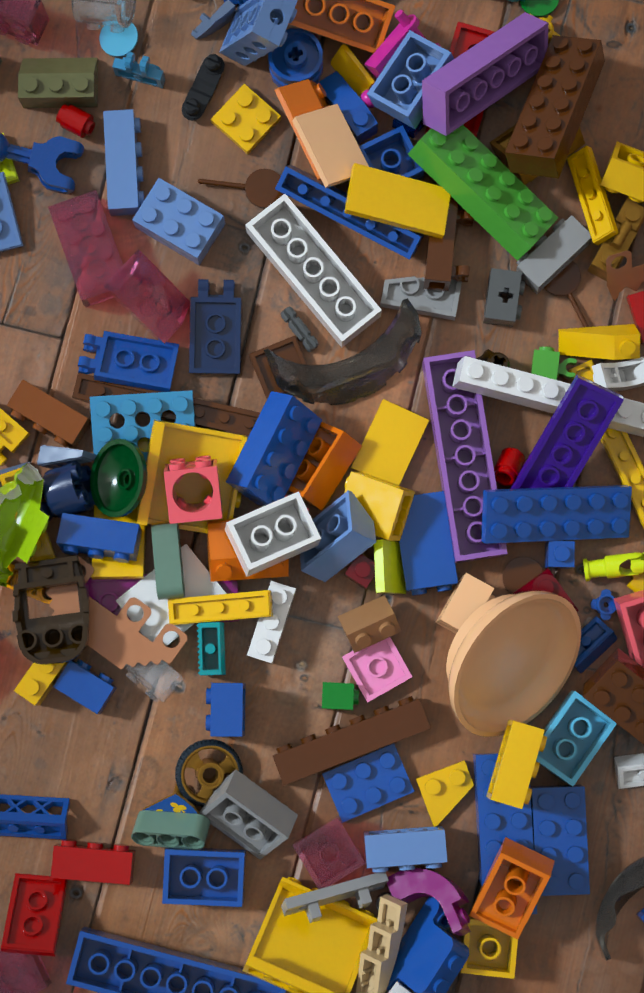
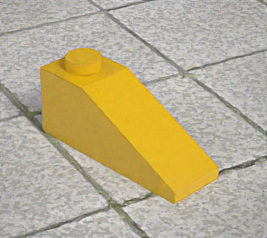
M635 324L558 329V352H560V355L609 360L640 358V333Z

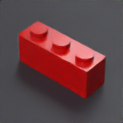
M61 840V844H56L53 848L51 878L130 885L133 882L136 850H129V845L114 844L113 848H104L103 843L88 842L87 846L77 845L76 840Z

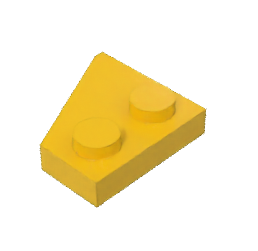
M465 760L416 778L434 827L439 825L474 786Z

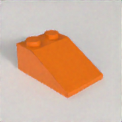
M505 837L469 916L515 939H519L551 877L554 860Z

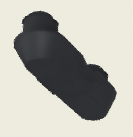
M210 54L204 59L182 105V114L186 119L194 121L201 118L211 101L225 67L224 61L220 56Z

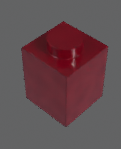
M361 554L352 562L345 573V577L366 590L375 577V562Z

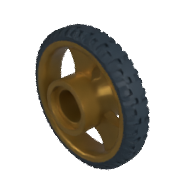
M205 739L191 744L183 751L177 761L175 779L181 794L194 805L203 807L213 794V789L222 783L224 773H232L238 770L243 774V766L238 754L231 746L219 740ZM205 749H216L225 753L226 757L220 763L212 758L201 760L198 752ZM210 767L216 769L214 777L211 779L203 778L205 769ZM185 768L195 769V776L201 784V789L196 794L186 784Z

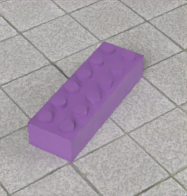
M524 12L423 79V124L447 136L537 74L548 49L549 23Z

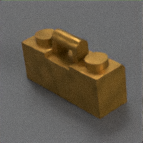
M628 198L626 199L615 218L619 233L601 244L587 270L588 272L607 281L606 259L613 254L628 251L644 221L643 206ZM624 256L616 257L611 263L612 268L618 269Z

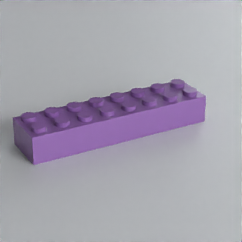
M475 350L425 357L422 361L455 564L502 557L508 554L506 543L485 544L481 542L483 490L497 489L482 395L452 387L457 363L464 356L476 359Z

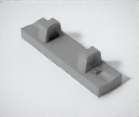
M386 872L374 873L286 898L281 908L284 916L306 911L309 923L319 921L322 917L319 906L354 896L360 909L370 906L372 903L370 892L384 888L389 880Z

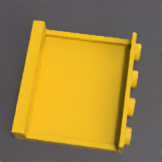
M154 419L146 460L148 472L147 486L138 506L136 523L141 525L168 524L169 515L164 480L165 464H170L169 460L185 458V462L196 461L195 457L210 455L211 459H217L223 509L222 518L178 523L179 529L207 534V521L236 519L233 518L234 509L240 506L241 493L226 483V480L247 440V436ZM194 472L184 474L179 483L175 482L174 484L178 497H182L190 504L201 503L208 494L211 495L213 490L208 479Z
M282 877L242 971L291 993H350L359 971L360 954L368 948L370 924L377 922V918L367 910H357L350 907V904L345 900L319 906L322 917L319 921L309 923L306 911L284 916L281 908L284 899L318 889H309L302 886V883L295 878Z

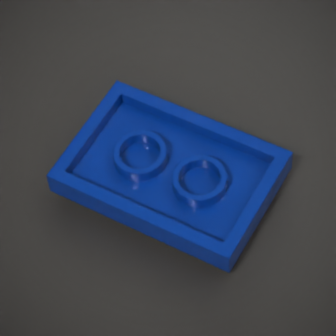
M394 743L322 773L342 823L415 792Z

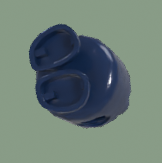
M75 461L62 467L51 469L44 474L41 499L45 498L46 502H41L40 510L49 516L48 523L53 517L61 518L62 513L76 515L94 508L96 504L91 494V469L88 465L82 466L81 463Z

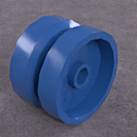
M287 29L285 32L288 35L284 44L281 47L275 48L273 52L270 51L268 53L269 73L273 82L278 87L307 79L318 83L323 73V49L319 40L311 32L304 29Z

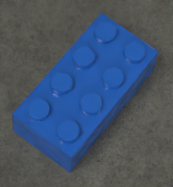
M271 391L226 483L260 506H266L284 498L322 419L293 395Z
M530 786L532 789L531 810L534 851L554 860L551 877L541 896L590 894L585 786Z

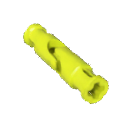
M644 552L608 555L604 559L590 561L587 558L583 559L586 582H589L592 578L607 577L612 579L642 574L644 572ZM629 560L631 569H625L620 564Z

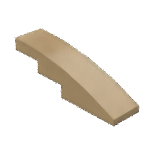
M388 894L380 897L377 922L370 924L368 949L360 954L356 993H385L393 972L403 934L408 903Z

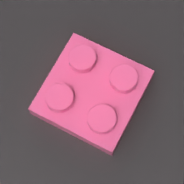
M390 637L356 653L351 651L342 657L367 703L412 678L410 671Z

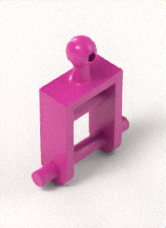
M403 10L395 13V18L399 21V24L364 64L376 78L379 77L383 67L389 62L409 30L425 38L418 29L420 21L416 15L411 14L407 16ZM367 89L361 94L360 98L368 108H373L374 105L367 95L370 89Z

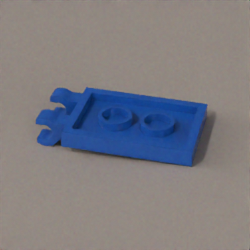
M104 331L103 337L85 334L83 351L96 352L95 359L80 356L78 373L87 375L94 373V380L160 392H170L179 344Z

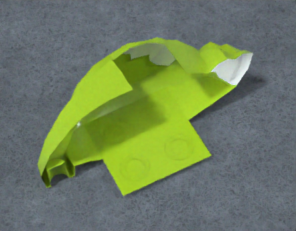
M29 462L15 473L13 481L0 487V586L7 587V579L13 574L7 567L16 557L27 563L29 558L35 554L37 549L36 543L48 526L49 516L40 510L43 479L38 470Z

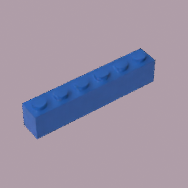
M293 165L285 166L275 187L277 191L286 194L409 260L414 257L425 235L344 213L347 193L334 186L325 188L322 181L317 180L313 175Z

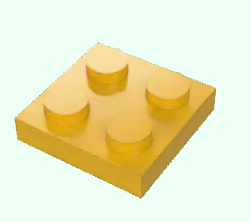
M243 84L211 118V123L248 155L281 120V115L246 84Z

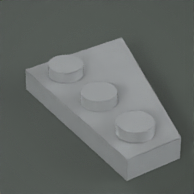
M414 276L388 279L384 282L380 307L455 321L462 282L451 279L449 291L423 289L424 277L416 278Z

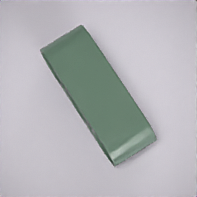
M178 523L151 525L158 600L185 597Z
M142 810L137 815L131 838L135 843L143 846L198 850L205 846L210 828V820L204 815L195 813Z

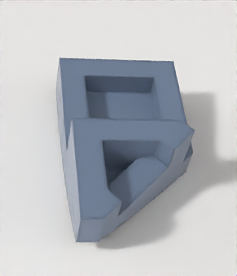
M226 0L211 18L202 13L199 18L202 22L192 31L191 36L198 40L224 27L233 19L236 12L235 5L230 0Z

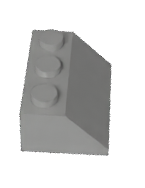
M238 770L233 771L222 781L199 812L210 820L211 825L260 860L289 838L298 814L288 806L281 803Z

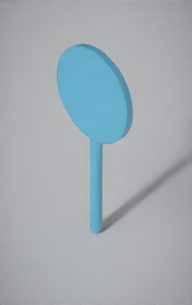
M119 0L118 18L107 22L99 36L102 49L113 57L127 55L128 51H133L138 42V31L135 25L123 18L124 0Z

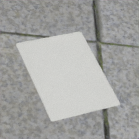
M187 544L182 546L181 554L185 597L183 598L227 594L217 581L211 582L209 571ZM155 569L116 600L118 605L123 608L127 601L134 597L151 609V615L140 629V632L152 642L163 627L169 624L168 599L158 600ZM132 605L128 608L127 616L131 621L138 622L143 618L144 611L139 605ZM182 624L175 626L179 628L181 631L185 632L193 624ZM168 631L163 636V643L165 646H168L179 635L175 631Z

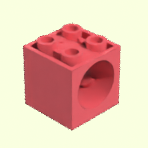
M210 455L195 457L196 461L185 462V458L169 460L170 464H165L164 480L170 524L222 518L223 509L217 459H211ZM186 473H199L200 476L210 481L213 488L211 495L208 494L201 503H187L176 494L174 484L175 482L178 484Z

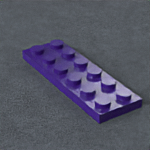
M576 374L510 489L573 487L623 403V396Z

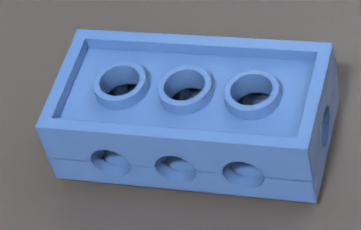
M248 0L243 3L234 14L219 53L243 66H247L253 61L256 62L258 58L264 57L270 51L273 52L275 48L281 47L288 35L285 32L288 23H291L296 16L297 9H295L298 0Z

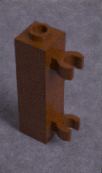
M451 196L443 238L428 236L423 289L449 291L451 279L458 282H468L470 266H452L456 223L463 226H473L474 218L464 209L457 210L458 203Z

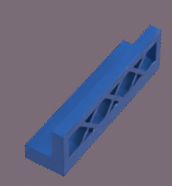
M0 794V804H8L11 807L4 812L0 811V836L67 840V817L70 798ZM26 805H34L37 808L31 813H24L21 810ZM53 806L63 807L61 815L49 814L47 810Z

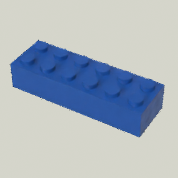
M498 753L473 754L480 890L505 837L534 850L531 798L529 804H524L523 808L520 809L486 797ZM537 904L532 914H537Z

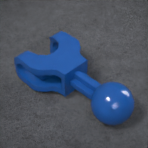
M0 133V162L10 159L28 164V172L35 174L47 190L64 194L74 192V180L61 174L56 168V164L63 158H80L84 152V146L80 142L57 136L51 138L46 143L34 142L32 149L9 144L7 138Z

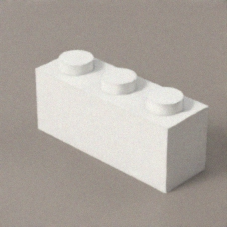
M271 581L268 590H271L273 617L258 619L247 656L273 664L294 600L296 588Z

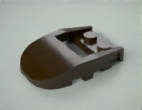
M78 556L15 564V570L19 572L18 584H15L13 588L15 599L12 617L13 622L16 624L17 640L22 654L29 661L42 665L64 663L75 659L85 650L89 640V594ZM77 584L80 612L29 619L27 590Z

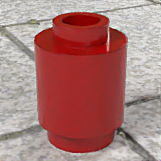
M64 104L56 117V122L63 129L81 138H84L86 135L90 136L96 124L93 115L74 105L68 106Z
M505 448L502 450L494 467L495 479L499 484L508 486L515 481L525 463V456L521 451L516 448Z

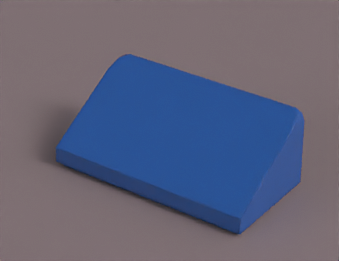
M597 616L581 630L580 648L574 668L579 673H583L617 640L614 631Z

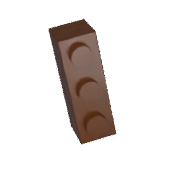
M25 380L21 381L7 404L12 410V416L22 422L28 419L34 423L32 428L46 435L47 431L55 435L54 441L65 448L69 444L76 448L91 424L87 417Z

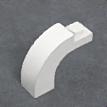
M644 356L623 362L599 363L592 366L594 373L593 381L613 392L644 386Z

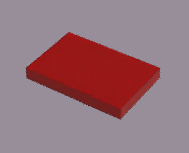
M15 873L1 944L2 952L55 957L68 879Z

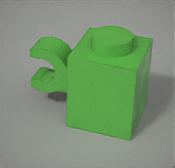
M539 347V350L534 349L531 367L532 374L557 380V376H563L567 379L575 378V373L568 372L566 366L576 365V359L567 358L559 364L560 352H555L554 348Z

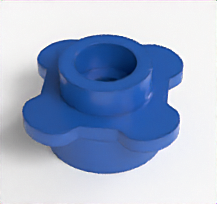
M604 589L597 599H593L590 602V607L599 612L602 620H609L611 614L616 611L615 597L611 595L610 590ZM607 602L608 607H604L603 604Z

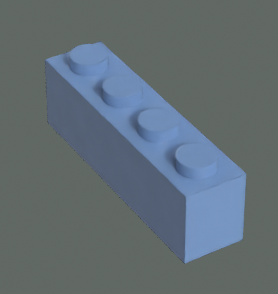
M133 109L103 111L108 210L111 216L135 215L145 200L144 191H140L139 183L144 182L143 167L139 166L138 157L143 156L142 143L137 142V133H141V120L136 118Z

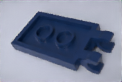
M198 279V297H190V374L240 375L242 299L234 298V280H224L223 295H209V280Z

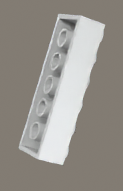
M283 194L245 225L246 232L341 348L381 317L382 309L286 194Z

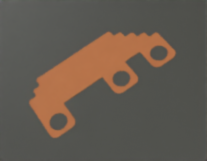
M78 556L80 564L86 568V575L84 577L86 583L92 576L94 569L89 563ZM77 584L50 587L47 590L46 594L52 598L49 607L54 610L52 616L80 612ZM89 596V640L87 645L119 669H123L126 664L131 667H135L137 663L147 666L150 661L156 665L161 660L171 664L186 643L187 635L175 625L169 623L163 627L152 642L139 633L151 615V609L139 599L130 598L116 616ZM132 605H139L144 611L143 618L138 622H133L127 617V610ZM168 631H175L180 637L179 644L174 648H169L163 643V636Z

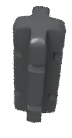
M292 307L285 308L280 313L285 323H289V328L300 342L303 341V346L308 352L316 349L319 345L317 339L311 336L310 330L300 317H296L297 313Z

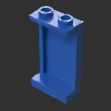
M444 491L414 495L399 541L406 592L411 591L412 596L427 594V589L436 587L437 592L453 590L452 585L458 583Z

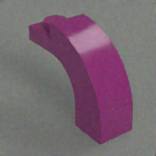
M421 868L402 870L388 877L387 885L392 897L408 904L422 897H434L440 903L454 934L463 936L471 932L468 923H470L469 916L464 908H460L469 903L460 887L452 880L436 872Z

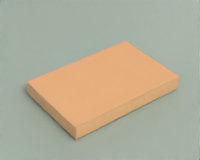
M338 104L296 116L292 120L325 188L349 181L354 163L368 166Z

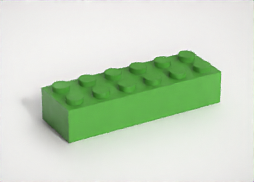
M461 125L447 136L431 128L408 153L432 179L443 187L517 261L533 247L558 219L464 125Z

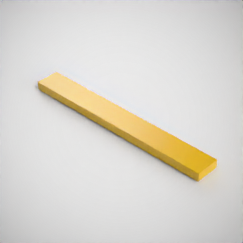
M592 359L568 370L570 373H575V376L578 374L594 382L592 369L594 363ZM607 428L601 438V442L622 485L632 487L631 504L644 529V466L628 433Z

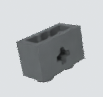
M491 268L483 323L513 327L515 321L520 320L522 305H518L519 295L523 296L525 281L521 280L522 272ZM503 293L507 294V303L503 302L501 297Z

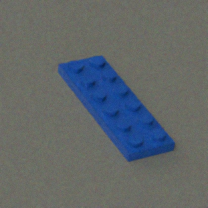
M628 485L483 490L481 542L489 544L629 538L632 487Z

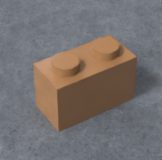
M385 595L338 616L354 653L402 632L395 613Z

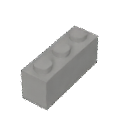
M572 215L567 220L561 219L553 227L554 232L548 238L543 236L535 244L536 249L530 255L525 253L516 263L518 265L516 271L522 272L521 279L536 294L592 242L590 232Z

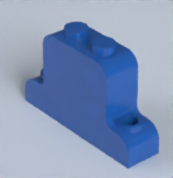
M428 897L401 939L396 962L385 993H388L397 981L407 989H412L415 993H447L467 961L469 948L450 933V925L440 903L434 897Z

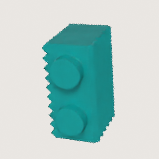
M198 623L196 625L199 628L197 630L199 633L197 635L199 638L197 640L199 643L197 646L199 650L197 652L200 654L198 656L200 660L197 662L200 664L198 674L200 676L226 675L224 623Z

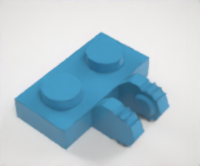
M128 51L123 59L115 57L112 66L115 76L163 89L166 80L164 71L160 67L150 64V57L143 56L140 64L135 61V54Z

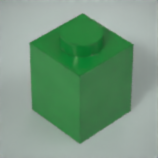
M323 682L322 709L353 710V705H358L359 689H354L353 683Z

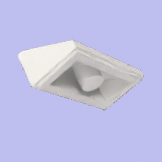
M644 753L614 757L618 789L644 786Z

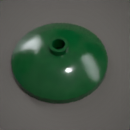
M125 439L112 440L101 448L94 460L90 476L91 494L97 508L107 516L124 517L130 514L144 496L148 479L147 465L141 450L135 443Z

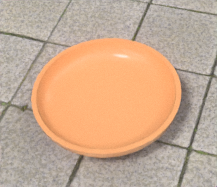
M529 591L496 597L480 606L467 618L450 646L446 672L453 712L468 731L485 737L504 735L508 720L527 724L553 701L570 676L580 648L581 624L573 605L565 598L551 592Z

